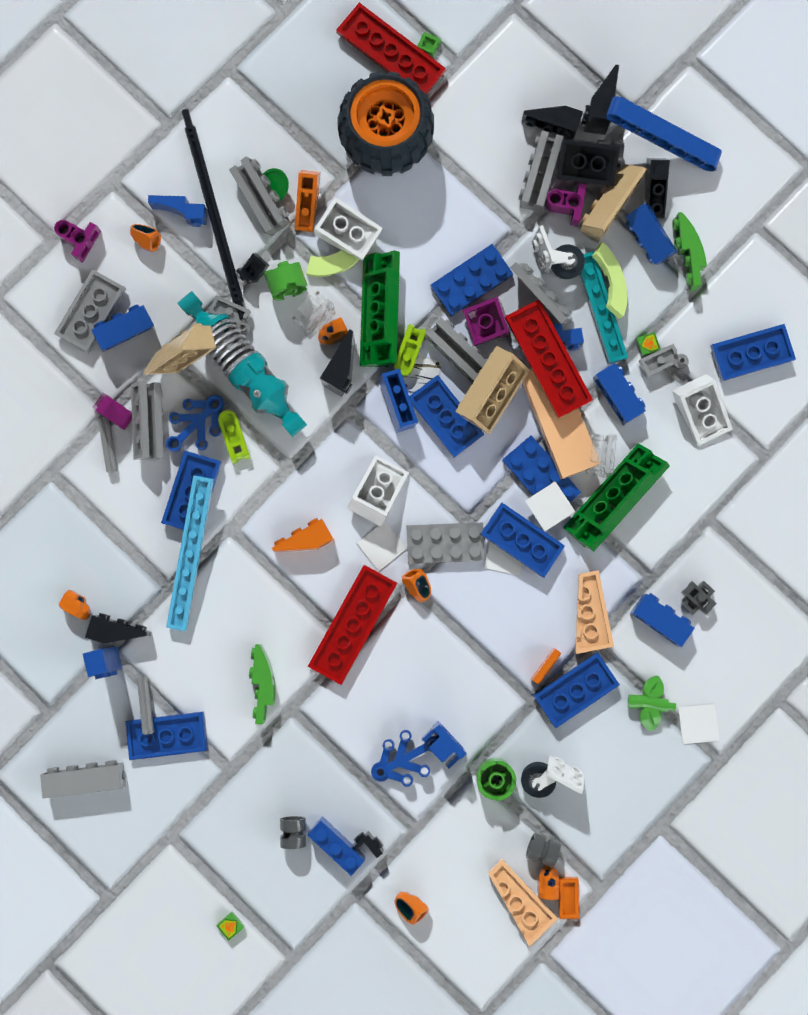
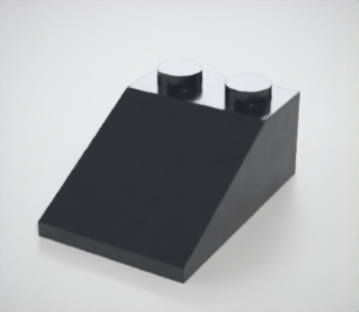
M615 64L591 98L590 104L586 105L581 125H584L583 132L606 135L611 122L606 118V114L612 98L615 97L619 65Z
M564 138L557 179L614 186L620 146Z
M351 329L347 332L320 377L324 387L341 397L344 393L348 394L352 387L355 338Z

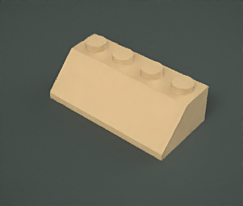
M624 164L620 170L617 168L614 186H604L601 191L603 195L600 200L596 198L590 207L592 209L589 215L586 213L582 218L580 232L599 243L640 183L647 169Z
M201 323L194 324L189 330L183 331L179 337L173 338L172 342L163 345V348L155 353L145 368L144 375L179 373L216 349L211 326H203Z
M496 346L455 412L490 435L530 370L513 353Z

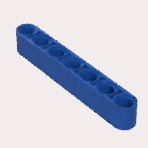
M615 96L612 98L606 114V118L609 121L709 172L716 171L722 154L721 149L623 97Z

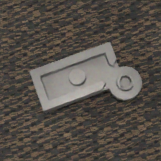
M216 295L208 313L227 314L232 320V324L236 325V329L241 330V334L248 335L251 328L247 320L251 311ZM237 309L245 312L242 320L239 319Z
M672 344L640 359L638 362L646 378L673 365L677 369H684L689 364V359L684 354H677V349Z

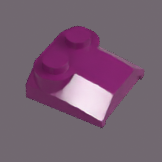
M494 297L462 310L466 317L474 346L497 338H504L511 333L510 327L505 320L506 314L499 297Z

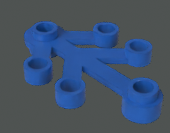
M211 395L207 400L185 399L183 401V408L187 411H192L194 408H205L200 414H178L177 412H172L169 415V420L173 424L191 422L177 437L171 436L166 440V447L170 451L178 452L181 450L182 442L197 427L196 447L199 450L207 449L208 442L205 440L206 418L210 414L212 426L209 428V433L213 437L220 436L221 428L219 427L218 418L219 413L224 409L225 403L219 395ZM215 401L219 403V405L216 408L212 407V404ZM187 402L192 403L190 408H186ZM174 415H178L177 421L172 420ZM214 428H218L217 434L212 433ZM177 441L178 446L173 448L172 443ZM204 441L205 446L200 448L199 442Z
M403 730L400 733L401 740L395 760L389 763L390 751L393 750L395 743L392 739H386L382 745L383 752L380 762L375 763L371 769L372 777L379 782L386 781L389 778L409 787L413 783L412 775H402L392 771L393 769L401 767L417 772L421 777L429 776L430 767L428 765H419L409 761L427 751L432 752L429 749L428 743L429 741H436L438 737L432 735L424 744L405 754L412 734L409 730ZM404 732H407L409 734L408 739H404L402 737V734ZM391 742L392 748H386L385 743ZM380 768L383 769L384 774L379 775L377 773V770ZM421 768H427L428 773L422 774ZM409 777L411 782L405 783L404 778Z

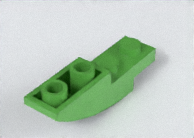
M678 212L672 220V229L676 232L674 247L678 250V255H684V266L687 267L688 273L686 274V284L689 285V291L698 290L702 285L700 271H703L707 266L705 252L701 240L689 219L682 212Z
M255 644V648L251 650V659L254 662L253 667H250L249 679H252L251 684H259V688L256 687L255 699L258 700L257 707L253 709V719H256L255 724L263 725L266 722L267 705L275 704V680L272 666L262 644Z

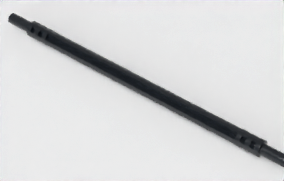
M189 109L182 110V115L186 126L185 133L232 302L244 307L242 303L244 299L196 127L192 123ZM237 309L239 319L242 320L245 312Z

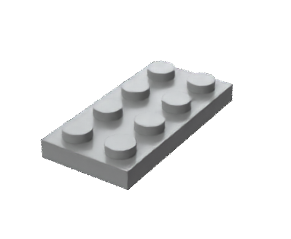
M515 262L510 267L561 324H568L573 319L570 309L566 305H560L558 302L559 297L553 291L550 292L545 288L546 283L540 277L537 278L532 274L534 270L527 263Z
M92 269L54 334L89 353L96 342V338L91 329H94L93 325L100 321L105 323L108 321L126 288Z
M483 522L406 525L408 564L485 561L484 537L480 535L483 530Z

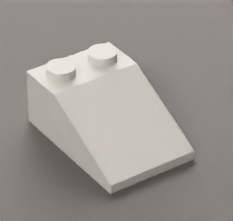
M334 197L316 225L314 234L332 246L363 261L383 228Z
M705 374L672 390L676 404L698 446L733 430L717 383L712 377Z
M375 455L347 509L382 526L409 472Z

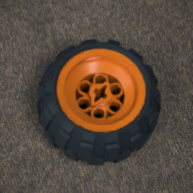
M379 71L371 73L369 78L365 80L359 79L352 85L351 92L348 91L345 94L337 117L338 134L346 154L355 164H360L364 171L373 175L376 172L381 173L382 176H392L393 173L400 172L402 174L410 170L414 163L417 164L427 153L428 146L432 143L434 114L431 110V103L425 92L419 90L417 83L409 77L406 79L402 78L397 72L389 71V74H380ZM372 124L376 125L375 128H370ZM399 128V131L394 132L393 129ZM381 133L387 134L386 136H380Z

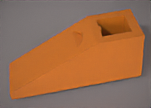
M315 518L307 523L308 527L305 529L298 528L291 532L292 536L286 540L283 537L274 542L275 546L272 547V550L274 552L317 550L332 542L334 538L323 519L318 520V518Z

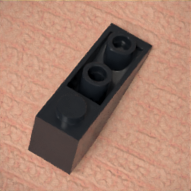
M566 105L524 110L521 122L529 127H538L543 131L561 135L563 138L574 139L583 111Z
M647 158L645 203L649 204L657 218H665L670 160L666 158Z
M99 613V615H92L85 638L101 643H110L151 636L152 632L147 631L146 626L136 624L134 627L128 625L129 621L118 618L115 621L110 619V615Z

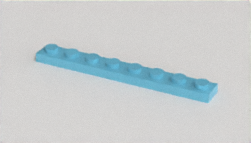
M193 475L166 628L181 631L187 630L214 479Z

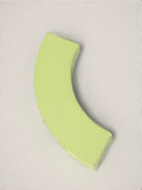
M602 241L598 244L592 257L609 280L610 287L608 288L606 308L620 319L626 311L627 286L616 257Z
M342 250L324 257L311 256L306 275L313 277L331 276L350 269L360 259Z

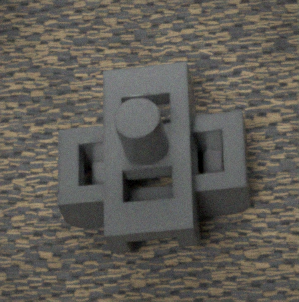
M691 581L681 592L686 597L681 605L691 615H694L698 609L707 615L717 604L710 598L715 590L705 581L700 582L698 586Z

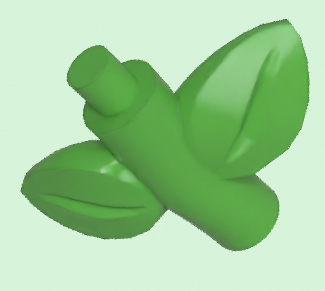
M653 676L644 683L643 695H628L627 708L642 709L639 716L640 722L650 731L655 730L660 724L661 712L667 713L668 710L676 711V703H670L668 699L661 698L664 694V685L659 676Z

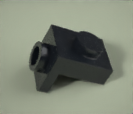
M252 253L243 268H238L236 272L240 275V279L247 284L257 283L269 267V264L257 253Z
M369 831L365 834L361 832L355 837V843L353 844L355 850L365 843L376 858L383 854L382 847L384 845L377 836L374 838Z

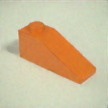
M301 170L299 172L295 230L314 231L321 172Z

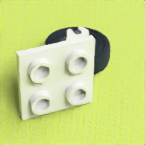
M543 225L539 226L533 238L532 247L538 253L540 268L544 269L545 274L552 270L561 279L577 277L585 264L582 251L570 244L561 245L552 250Z
M549 755L546 763H530L524 768L521 775L522 787L532 797L544 798L549 796L554 791L556 782L580 794L583 793L584 773L575 766L571 767L565 764L558 757Z

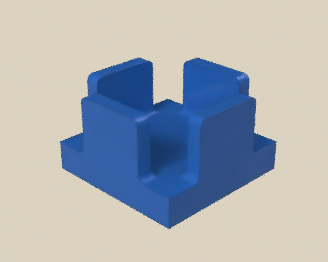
M437 721L422 736V740L425 742L435 732L438 734L436 741L429 742V749L441 762H444L452 753H455L446 763L449 769L467 753L450 732Z

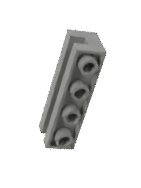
M543 130L540 137L536 136L533 148L537 149L535 154L530 156L528 165H531L530 172L526 171L523 180L526 183L525 189L521 188L518 200H521L520 207L540 213L545 203L563 136L556 134L555 138L549 137V132Z
M246 156L241 160V166L234 165L229 171L265 232L275 235L291 223L288 218L289 213L279 203L280 198L269 186L271 183L262 174L259 162Z
M441 317L436 322V325L425 333V338L473 384L479 371L488 359L485 360L480 355L481 352L476 346L473 345L471 347L467 343L468 339L461 332L458 334L453 329L454 325L449 320H444Z
M138 381L131 384L134 460L155 461L164 458L161 384L157 382L147 384V381Z
M117 760L106 761L105 765L99 766L98 762L85 764L86 767L78 768V765L66 766V770H59V767L48 768L47 772L40 775L42 799L121 789L126 786L125 778H122L124 764L117 763Z

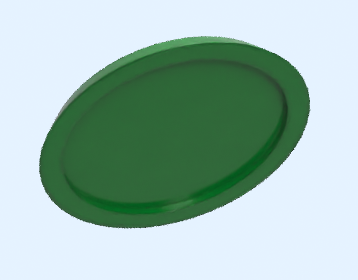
M268 169L263 175L269 179L271 183L269 186L272 191L274 190L280 200H282L288 192V178L280 169Z

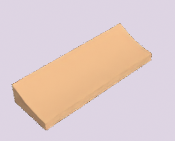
M529 369L530 371L522 384L560 480L598 466L600 460L580 410L577 409L558 419L532 369Z

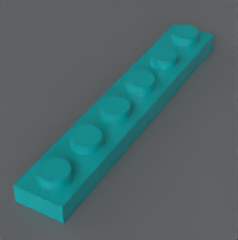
M594 251L583 254L585 264L580 276L608 363L612 364L628 359V355L615 315L606 308L608 293L599 265L592 257Z

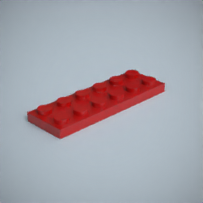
M360 2L336 29V33L387 73L392 71L399 73L402 78L406 79L409 77L418 84L419 90L425 92L426 95L446 72L444 66Z
M539 299L505 316L506 322L558 419L593 401Z
M363 565L307 667L342 685L398 583Z

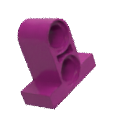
M579 183L576 193L558 189L551 190L545 201L546 209L554 213L571 215L570 226L578 227L587 184ZM556 198L559 203H552L550 199ZM573 201L577 206L572 207L568 202Z
M59 220L54 226L55 233L64 242L75 247L71 254L82 263L101 233L98 226L92 222H89L85 230L66 220ZM69 228L67 233L62 234L64 229ZM81 237H85L83 242L78 243Z
M104 392L92 406L94 410L123 430L132 421V412Z

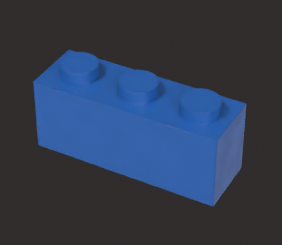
M644 203L625 216L628 220L626 225L631 232L634 231L636 233V241L641 248L644 247L647 251L645 255L651 264L659 265L678 252L649 204Z
M138 304L128 309L129 312L123 315L120 312L111 316L112 320L106 323L100 321L93 325L94 329H91L102 352L154 328V324L144 305L140 307Z
M613 363L597 373L593 380L624 426L646 411L644 401L634 393L635 388L632 383L627 382L623 369L617 366L616 363Z
M400 369L382 373L378 381L396 433L414 428L418 420Z
M651 593L649 595L643 594L630 614L677 647H682L695 629L690 625L692 622L684 616H681V618L675 614L676 610L669 605L663 606L660 604V599Z
M118 647L102 648L83 653L88 677L95 676V680L117 675V671L123 669Z
M323 816L309 830L307 835L350 876L365 861V855L360 850H355L353 844Z

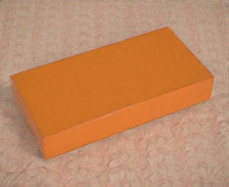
M553 648L531 677V680L536 684H540L561 655V652Z
M559 877V919H579L578 877Z

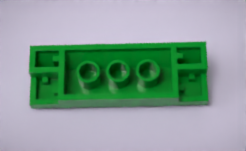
M396 250L383 254L371 253L363 259L360 338L361 367H389V365L397 364L400 252Z
M637 444L565 524L563 529L584 548L587 547L594 552L670 465L665 460L655 456L648 448Z

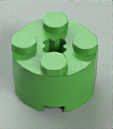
M288 261L280 262L277 268L264 272L273 300L282 301L285 300L284 296L289 295L296 297L307 290L306 286L308 285L299 262L289 264Z
M490 758L480 764L476 771V782L479 791L484 797L500 801L508 798L513 793L517 779L514 770L508 762L501 758ZM494 775L501 776L498 778V783L491 782Z

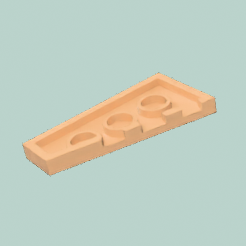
M599 571L578 574L575 654L614 647Z
M501 859L488 874L530 947L558 918L513 869Z

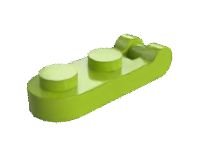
M411 324L407 327L398 352L397 364H394V369H400L403 377L409 376L412 373L425 338V333L427 332L423 328L421 330L414 328V325ZM411 335L417 336V341L410 339Z
M231 410L221 412L218 421L232 464L238 463V460L244 458L245 460L250 459L251 455L237 415ZM241 446L242 451L235 453L234 448Z

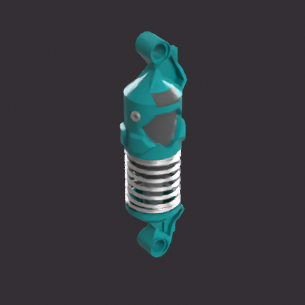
M192 291L177 302L187 316L194 318L197 324L201 323L203 326H211L217 348L206 355H211V360L216 361V366H220V371H225L228 381L236 389L246 394L252 402V409L256 413H270L282 419V426L292 437L307 426L297 412L294 414L289 410L286 402L289 389L288 384L284 380L276 378L268 368V363L259 351H255V346L250 345V341L246 340L245 335L241 334V330L236 329V325L232 324V320L227 314H209L204 312L201 306L203 305L202 302ZM219 351L222 352L220 355H218V356L215 357V355H216Z

